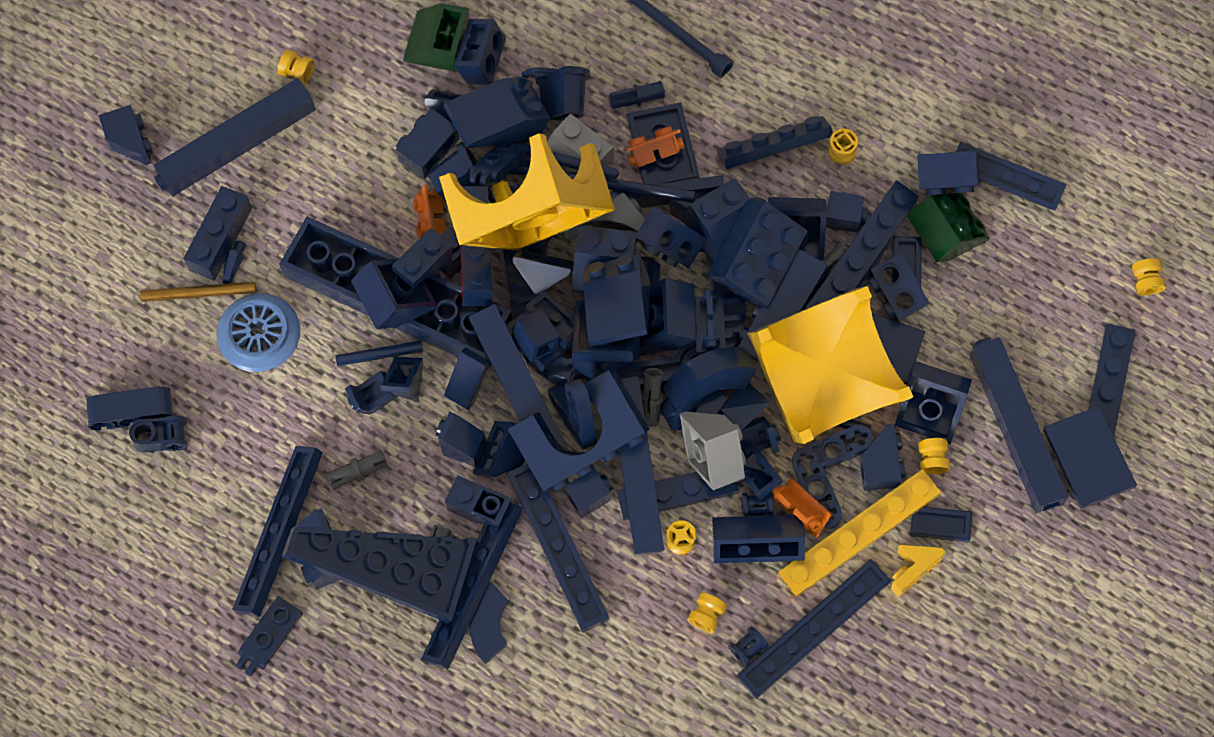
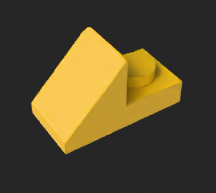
M899 545L897 553L910 568L905 565L893 575L892 578L895 581L891 589L900 597L943 560L946 554L945 550L937 547Z

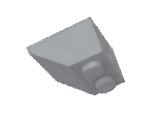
M571 113L552 132L547 141L551 151L581 159L580 147L589 143L595 144L601 165L609 166L614 161V147ZM560 165L564 171L578 172L576 169Z
M695 412L680 413L687 461L712 490L744 479L746 458L741 450L740 441L743 440V436L739 426L733 424L725 415Z

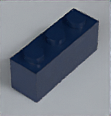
M221 186L183 258L189 271L215 281L225 262L226 252L230 248L232 249L252 210L246 195Z
M796 515L712 518L714 563L805 560L803 522Z

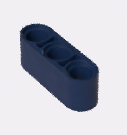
M163 386L94 395L86 399L88 427L94 431H100L101 427H107V429L128 427L130 423L141 419L173 416L171 389Z

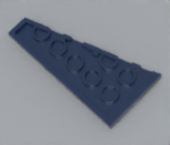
M294 526L290 531L282 557L449 623L452 621L477 538L457 539L450 536L428 537L420 534L361 532V530L338 531L331 530V528Z

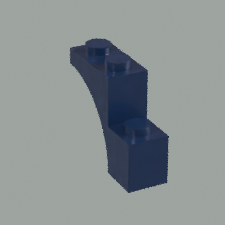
M449 227L440 235L430 228L392 265V272L413 289L428 276L440 270L449 278H452L461 270L460 245L455 230Z

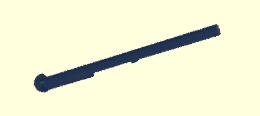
M523 159L509 173L527 176L531 161ZM564 171L571 179H574L577 174ZM605 178L609 190L690 203L696 201L697 193L695 191Z

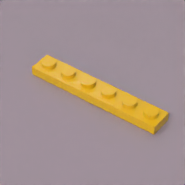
M924 469L920 470L805 552L804 561H793L778 572L779 576L793 595L798 597L941 495V491Z

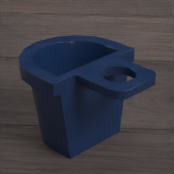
M564 66L559 69L534 67L522 72V77L535 78L536 85L539 87L541 102L550 116L549 120H565L570 113L577 119L583 117L586 81L590 79L589 69L577 66Z
M463 141L456 145L457 150L428 172L437 194L445 202V195L439 177L445 174H455L462 187L481 186L480 182L477 185L470 183V170L478 161ZM489 185L488 200L491 204L496 203V201L490 190L491 186Z

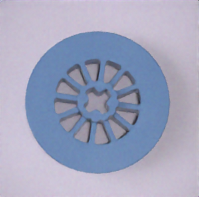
M264 293L251 294L236 300L225 310L217 327V342L223 356L237 368L251 372L267 371L284 363L296 349L300 337V324L293 308L283 299ZM257 309H263L260 317L258 318ZM252 310L253 319H250L245 313ZM268 312H273V314L266 319ZM243 317L248 323L240 322L238 319ZM277 319L281 320L280 323L272 324ZM262 325L264 333L262 335L257 333L253 336L252 327L259 328ZM234 327H239L243 330L234 331ZM281 330V334H277L272 331ZM243 337L238 342L234 341L235 338ZM267 338L275 339L277 342L272 344ZM249 342L247 349H242V347ZM262 342H265L270 348L263 351ZM257 343L258 352H252L255 344Z

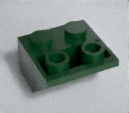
M439 3L417 10L403 62L457 72L458 70L454 65L470 19L468 8Z
M961 193L929 195L907 215L936 262L950 261L990 239L985 232L984 224L976 218L970 209L969 201Z

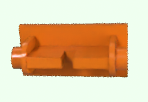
M671 126L656 130L655 137L645 139L644 136L629 140L630 146L623 149L626 152L631 151L632 153L631 156H628L630 166H637L639 168L656 161L653 150L658 149L661 159L680 153V149L684 148L681 137L677 139L675 137V134L680 133V130H672Z
M424 185L413 200V208L415 212H418L419 219L416 227L418 238H421L430 228L440 235L446 230L445 219L435 218V216L444 215L443 199L437 194L435 189L427 190V185Z
M790 478L785 486L779 485L772 491L774 500L790 515H796L803 522L804 528L817 538L832 514L793 478Z

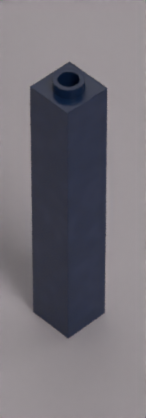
M298 78L155 163L153 166L158 174L154 177L162 192L167 189L172 197L314 112L316 108L312 97Z
M990 337L977 341L974 344L975 346L972 347L970 358L1035 513L1037 514L1063 505L1068 498L1001 338L991 340Z

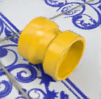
M287 49L280 58L277 72L286 78L290 76L294 79L298 78L305 85L314 71L315 60L307 56L300 57L297 52Z
M839 129L832 134L828 155L834 163L846 165L855 159L858 147L857 135L849 129Z
M1143 259L1132 265L1133 275L1137 277L1138 281L1135 285L1138 295L1158 294L1166 289L1165 280L1160 275L1162 265L1159 259Z
M929 438L918 442V450L923 458L920 462V470L924 469L927 475L943 474L950 471V460L945 457L948 451V441L946 439Z
M701 592L697 599L698 607L690 612L687 621L693 626L712 634L718 626V616L724 614L727 605L719 598Z

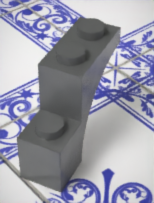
M623 192L612 200L615 208L614 211L580 224L581 226L638 233L645 218L641 215L642 210L636 200L633 198L629 200ZM579 225L561 232L568 242L577 237ZM637 238V242L644 246L645 243Z

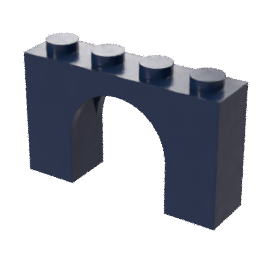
M615 368L602 373L584 384L602 419L601 437L590 451L573 452L562 447L555 440L540 412L529 416L508 429L543 491L552 487L555 492L570 483L567 479L569 476L577 472L578 476L581 477L595 469L592 463L600 458L607 462L620 454L618 451L619 447L627 443L631 448L645 440L643 434L649 431L650 428Z

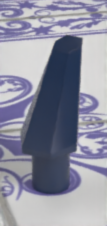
M237 240L233 248L226 252L223 284H230L244 258L242 254L246 244L242 241Z

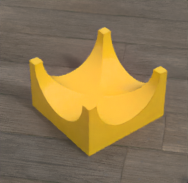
M539 133L530 137L531 162L524 182L514 194L508 182L501 181L492 185L496 201L493 204L483 202L470 195L460 185L455 174L448 173L439 177L459 245L518 251L614 211L615 208L595 144L589 143L580 147V167L575 178L571 179L555 159L545 134Z
M868 286L855 288L747 333L792 442L804 444L814 440V437L850 419L884 406L913 398L909 386L896 373L881 343L871 313L870 299L872 296Z

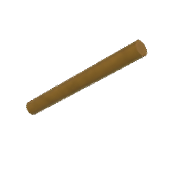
M256 282L141 290L140 298L141 302L249 294L256 293Z

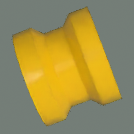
M685 520L675 521L667 530L668 548L676 554L689 553L696 544L695 528Z

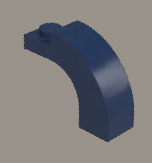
M733 347L708 351L685 363L663 386L668 397L660 411L671 430H682L680 413L692 412L695 406L707 395L721 389L745 390L756 372L757 366L745 348Z

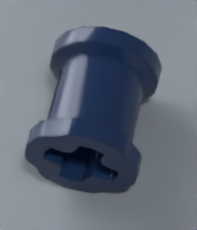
M772 491L762 500H759L756 495H747L746 492L741 493L743 516L773 515ZM752 504H764L763 506L751 507Z
M752 626L747 629L748 633L736 644L731 643L728 646L732 654L745 667L750 664L749 660L761 649L766 650L769 647L765 638ZM750 643H753L748 649L744 650Z

